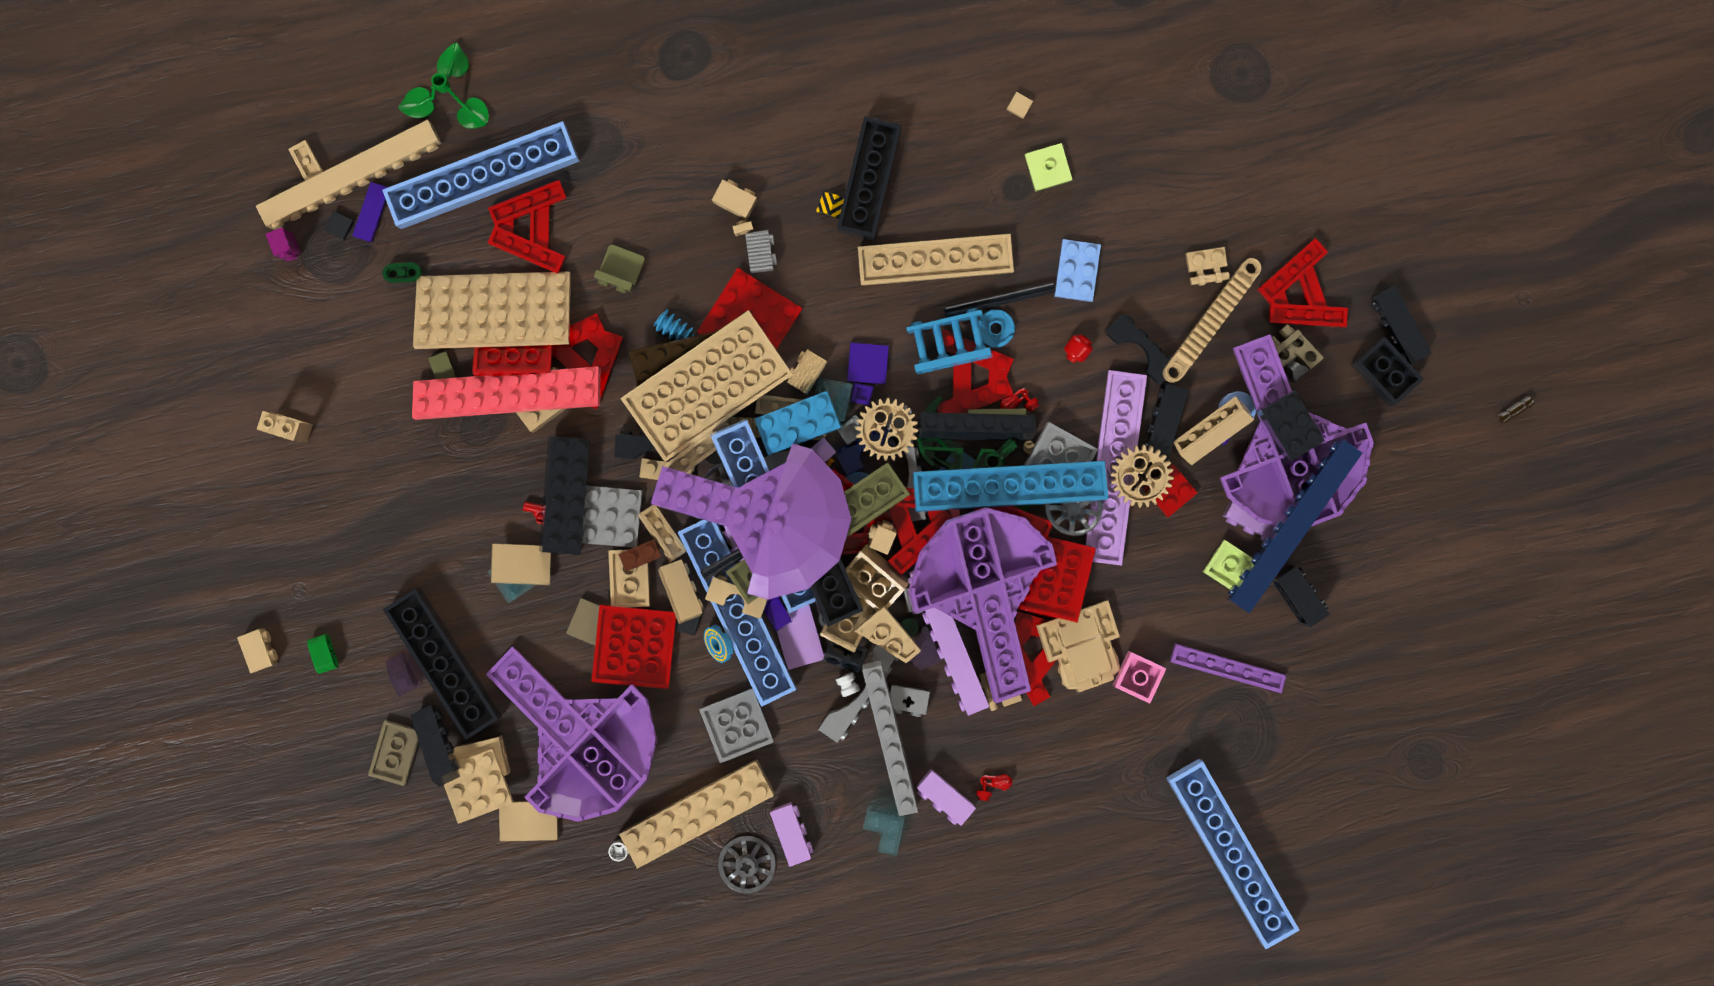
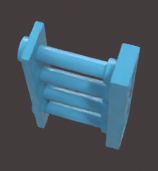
M973 308L967 310L966 314L923 324L921 321L910 324L911 327H906L909 334L914 333L920 361H918L919 364L914 365L916 373L923 374L992 358V351L990 347L986 348L984 346L978 318L984 316L982 310ZM971 321L976 344L975 351L967 352L965 350L959 322ZM952 324L957 352L956 355L949 357L945 351L940 327ZM933 328L939 356L937 360L930 361L927 358L922 331Z

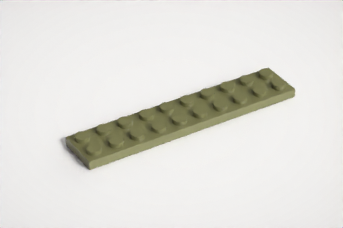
M886 463L844 492L851 516L846 538L910 496L889 463ZM745 559L726 571L747 604L759 598L747 594L752 572Z

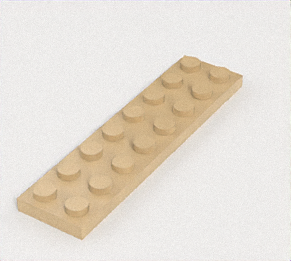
M1011 234L858 247L861 286L1014 272Z

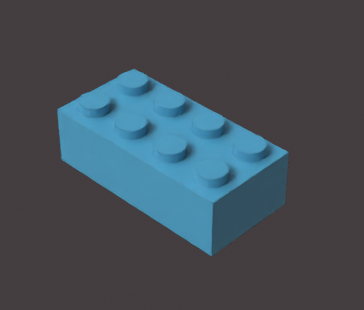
M828 391L754 419L768 455L789 449L792 444L799 445L842 428Z

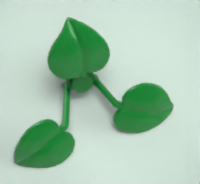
M456 42L449 46L438 59V73L434 74L431 78L433 84L431 86V97L427 89L416 87L406 94L402 103L398 106L399 110L407 116L425 118L434 111L432 100H434L437 90L440 93L449 92L462 106L457 112V119L463 127L468 129L484 127L489 121V112L483 101L471 97L464 104L450 89L451 84L448 79L451 78V75L456 78L461 77L469 68V60Z

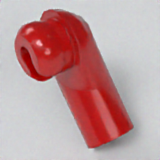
M525 501L523 511L532 512L536 518L535 521L541 524L543 506Z

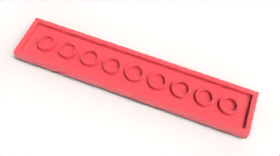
M599 367L550 370V373L471 376L413 381L412 418L414 420L600 406L601 369Z

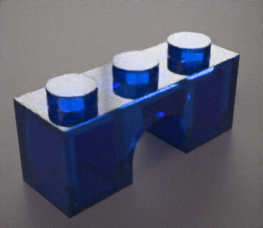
M881 428L884 431L881 446L885 444L889 432L887 428ZM877 431L871 432L870 440L878 441L880 433ZM890 437L888 445L896 447L894 440ZM862 438L855 440L856 444L850 448L848 445L838 450L839 454L836 455L847 476L864 467L860 460V454L866 447L865 444L859 445L863 440Z

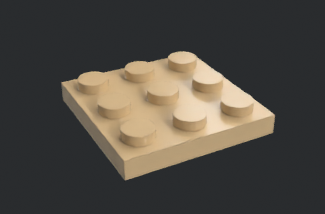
M494 748L458 761L460 765L458 770L461 777L444 784L458 824L514 803Z

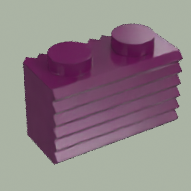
M283 228L265 234L274 256L290 262L296 260L298 255H301L302 252L299 251L300 248H298V241L295 240V234Z

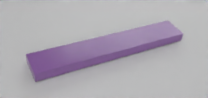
M1174 644L1170 662L1279 693H1282L1287 676L1286 674L1179 644Z

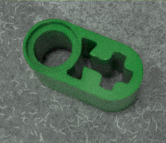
M328 634L307 640L308 649L318 674L338 668V660Z

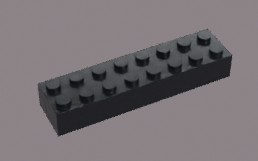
M421 588L412 590L383 609L465 740L502 718L499 710Z

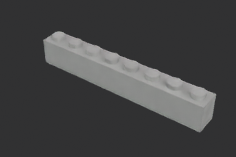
M882 660L863 664L862 671L899 816L917 813L918 804Z

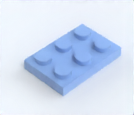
M1062 240L1054 297L1093 302L1100 244Z

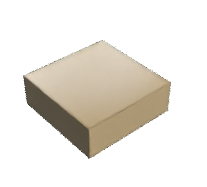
M1016 92L1007 110L1023 119L1033 101Z

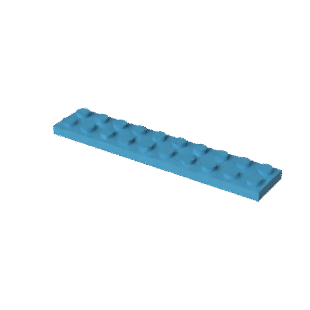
M1105 461L913 472L916 512L1102 501L1109 499Z

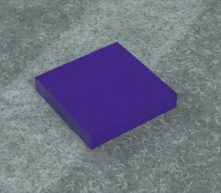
M850 343L847 381L886 384L889 346Z

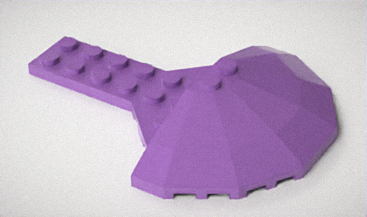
M1271 335L1233 348L1256 412L1292 391ZM1309 413L1325 441L1296 459L1286 461L1258 415L1260 422L1239 469L1220 477L1227 498L1259 523L1275 526L1279 520L1282 521L1286 516L1284 512L1289 505L1293 506L1297 500L1295 496L1300 489H1305L1308 484L1306 482L1308 477L1312 473L1317 472L1320 460L1329 455L1331 452L1329 448L1333 442L1344 439L1363 454L1312 526L1342 515L1345 508L1367 481V470L1370 465L1371 449L1374 444L1367 423L1346 429Z
M792 444L786 463L739 488L662 466L651 504L727 526L752 572L747 594L766 600L807 590L840 560L851 522L841 480L813 449Z
M983 508L947 520L919 552L908 593L914 613L936 608L976 630L993 702L999 703L1031 691L1014 618L1017 614V608L1021 601H1024L1030 590L1029 586L1034 577H1037L1039 571L1057 565L1053 545L1026 518L990 508Z
M511 647L486 674L538 727V783L524 798L539 813L580 822L617 812L647 782L657 736L648 699L634 685L631 684L618 699L566 700L515 647Z

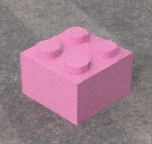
M1128 651L1112 686L1151 703L1166 668Z

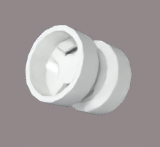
M853 672L836 679L837 684L841 686L843 697L860 691L859 685L854 682L855 676Z
M618 839L612 843L608 853L612 860L619 862L624 860L629 852L622 839Z

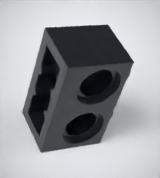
M829 640L822 661L859 673L868 649L858 645L855 652H852Z

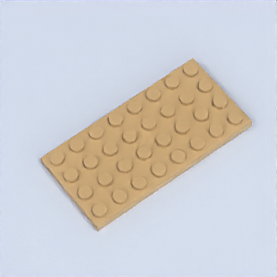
M540 272L421 276L416 284L413 347L414 349L569 344L571 273Z
M748 310L620 399L666 462L793 374Z

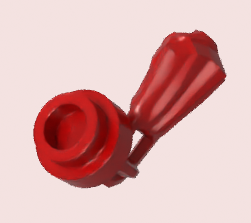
M1023 388L1014 393V395L1002 399L1000 409H1015L1024 399L1027 402L1024 408L1030 412L1040 405L1037 398L1035 397L1031 400L1028 397V391ZM1022 392V397L1019 399L1017 395Z
M1007 774L982 776L980 782L983 785V790L977 791L976 796H978V800L989 801L990 797H992V792L986 791V786L1006 791L1012 786L1013 781ZM986 779H992L991 783H987Z

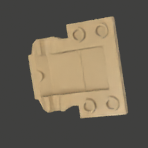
M1105 600L1081 609L1078 623L1055 618L1036 625L1047 661L1052 662L1058 659L1059 667L1057 670L1061 676L1062 685L1067 689H1076L1077 692H1082L1114 680L1113 676L1120 670V665L1110 640L1120 636L1109 601Z

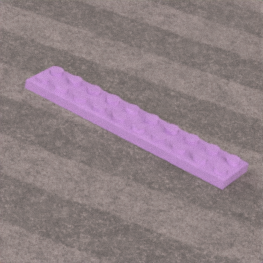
M1108 371L1096 461H1105L1109 499L1102 500L1103 511L1098 525L1086 533L1085 545L1096 548L1093 562L1122 566L1130 499L1124 503V496L1120 498L1117 496L1120 490H1113L1117 484H1111L1110 481L1115 479V477L1111 476L1110 473L1116 471L1111 466L1118 465L1115 458L1122 459L1121 452L1126 455L1128 454L1127 448L1134 451V446L1137 445L1138 447L1147 375ZM1125 475L1123 478V482H1132L1133 475ZM1097 501L1090 504V510L1098 511ZM1089 515V526L1094 522L1096 517Z

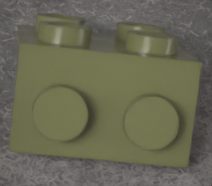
M609 245L600 271L596 270L594 278L598 280V284L605 287L612 285L616 287V291L626 294L627 291L633 293L645 258L642 255L618 246Z

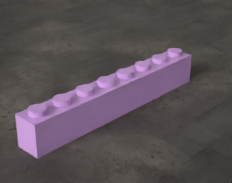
M914 570L909 572L911 576L908 578L909 584L911 583ZM936 608L925 610V613L922 614L926 625L930 623L932 630L929 631L933 642L937 641L940 648H937L940 659L944 658L947 665L944 666L947 676H952L954 682L951 683L954 693H959L961 700L958 703L962 712L966 710L969 716L988 708V702L953 617Z

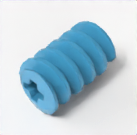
M668 309L654 323V326L657 325L656 331L663 330V336L669 334L668 339L670 341L696 335L692 334L693 327L686 330L687 323L680 325L681 318L674 321V313L667 316Z

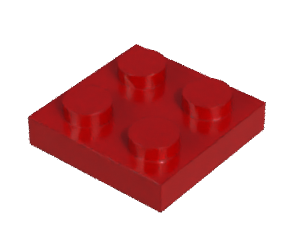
M1174 464L1167 467L1173 469V472L1168 474L1174 478L1173 480H1168L1172 487L1165 488L1168 494H1161L1163 500L1158 497L1156 498V505L1167 518L1197 494L1196 490ZM1148 485L1143 488L1146 493L1149 491Z

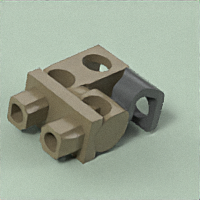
M1287 324L1279 331L1285 340L1280 343L1274 336L1272 340L1283 368L1286 367L1288 371H1292L1293 377L1291 382L1295 383L1324 357L1299 330L1295 331ZM1297 357L1303 365L1295 362L1294 358Z

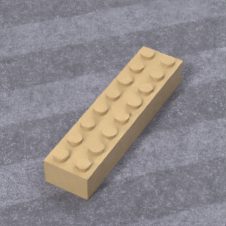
M756 759L622 830L619 835L638 869L773 797L775 792Z

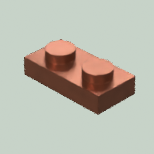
M655 539L618 554L626 572L662 557Z

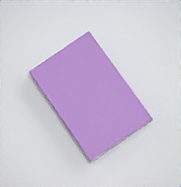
M806 605L791 613L787 611L793 622L778 630L777 633L788 670L821 661L824 653L810 605Z

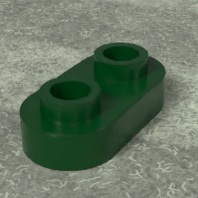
M413 262L393 263L384 267L382 275L387 282L392 284L417 282L422 276V269ZM415 269L416 274L411 276L410 271ZM392 271L397 272L395 277H391Z

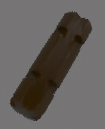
M1530 396L1525 397L1505 412L1499 414V420L1503 424L1509 422L1511 418H1515L1526 411V408L1532 407L1535 404L1534 400Z

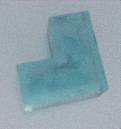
M867 807L863 829L881 833L878 852L897 856L905 816H899L895 812Z

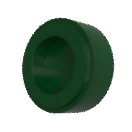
M907 617L900 623L910 637L917 634L919 624L914 618Z

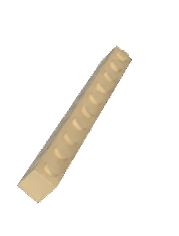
M426 120L256 205V208L266 227L274 230L284 226L285 222L289 220L295 221L301 218V214L307 211L313 212L319 208V205L323 203L329 204L336 200L335 197L341 194L347 195L353 191V188L365 186L370 183L369 180L375 177L381 178L387 174V171L399 169L404 166L405 162L409 160L415 161L421 157V154L427 151L429 153L437 150L438 146L442 143L432 123Z

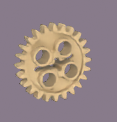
M887 398L884 404L881 399H879V405L871 402L872 408L870 409L866 406L867 413H860L863 420H857L861 426L856 427L855 430L861 431V433L856 438L863 439L859 445H866L863 450L864 452L869 449L871 450L870 457L876 453L877 460L880 459L881 455L884 456L885 461H887L888 456H891L894 461L896 454L902 458L901 452L909 453L907 446H914L910 441L917 440L913 433L918 432V430L914 429L913 426L918 424V422H912L911 420L915 415H908L910 408L904 410V403L897 406L896 399L893 404H890L889 398ZM879 412L886 415V420L883 423H878L875 420V415ZM892 413L893 418L890 424L892 433L888 432L885 444L881 446L884 434L881 428L886 427L889 415ZM897 418L903 419L904 427L900 429L895 428L894 420ZM872 431L880 433V439L876 442L871 441L869 438V434ZM892 436L899 440V444L896 447L888 445V439Z
M1137 445L1134 446V451L1127 448L1128 454L1125 455L1121 452L1122 459L1115 458L1118 465L1111 466L1116 470L1110 473L1111 476L1115 477V479L1110 481L1111 484H1117L1113 490H1120L1117 496L1119 498L1124 496V503L1130 499L1131 506L1137 502L1138 507L1141 508L1142 502H1145L1146 506L1149 507V501L1156 505V498L1158 497L1163 500L1161 494H1168L1165 488L1172 487L1168 480L1174 479L1173 476L1168 475L1173 472L1172 468H1167L1171 464L1170 461L1164 462L1167 456L1164 454L1159 457L1161 451L1158 449L1153 452V446H1150L1148 450H1146L1145 445H1142L1141 450H1139ZM1136 459H1144L1142 467L1134 466ZM1152 462V465L1145 471L1148 463ZM1153 469L1160 470V474L1156 478L1150 476ZM1139 473H1140V474H1143V473H1144V475L1146 476V478H1145V479L1141 478V479L1139 480V477H1138L1137 475H1138ZM1127 474L1133 475V480L1130 483L1123 482V478ZM1137 483L1136 488L1134 490H1131V488ZM1142 485L1149 486V491L1145 494L1139 492Z

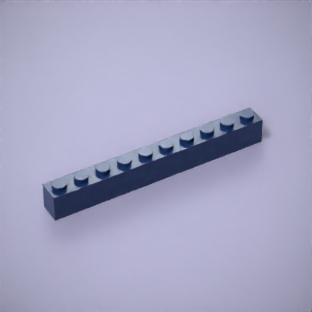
M1344 439L1333 442L1329 448V451H1331L1329 455L1320 460L1317 472L1312 473L1306 481L1308 484L1305 489H1300L1295 496L1297 500L1293 506L1289 505L1285 510L1284 514L1286 516L1273 527L1274 533L1263 541L1261 545L1263 547L1259 553L1256 552L1251 558L1250 562L1252 564L1248 569L1245 568L1241 572L1238 584H1234L1229 589L1227 599L1247 613L1252 611L1363 454Z

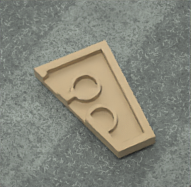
M885 606L854 629V632L866 637L869 641L884 648L887 652L905 663L921 652L919 646Z

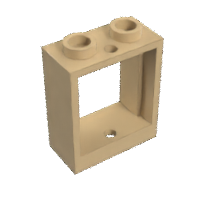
M262 411L257 430L292 441L307 443L313 424L278 413Z

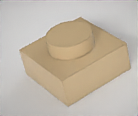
M747 220L738 221L736 226H732L735 236L754 232L752 223L747 222Z

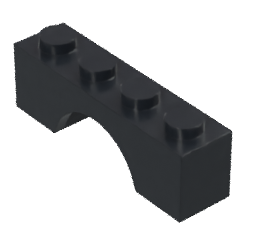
M1120 315L1104 333L1116 345L1129 342L1140 346L1147 356L1145 373L1157 385H1161L1165 381L1163 369L1171 357L1165 356L1161 352L1162 348L1156 342L1151 343L1147 339L1148 334L1141 328L1138 330L1133 325L1135 322L1130 316ZM1171 367L1169 369V375H1171L1176 370V368Z

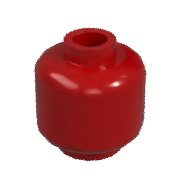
M1079 334V336L1073 335L1064 347L1067 353L1066 358L1073 363H1076V361L1084 362L1093 350L1092 342L1082 334Z

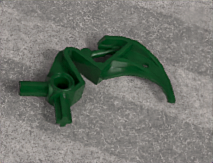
M938 396L924 412L935 413L943 398ZM916 432L920 453L934 470L939 467L932 459L948 470L962 469L963 448H961V445L950 439H919L918 432ZM1009 438L997 451L994 449H981L972 469L993 468L987 463V460L992 457L998 460L996 467H1005L1006 461L1004 459L1018 446ZM934 442L937 443L936 447L932 446ZM934 452H948L954 457L955 461L950 464L942 458L936 457Z

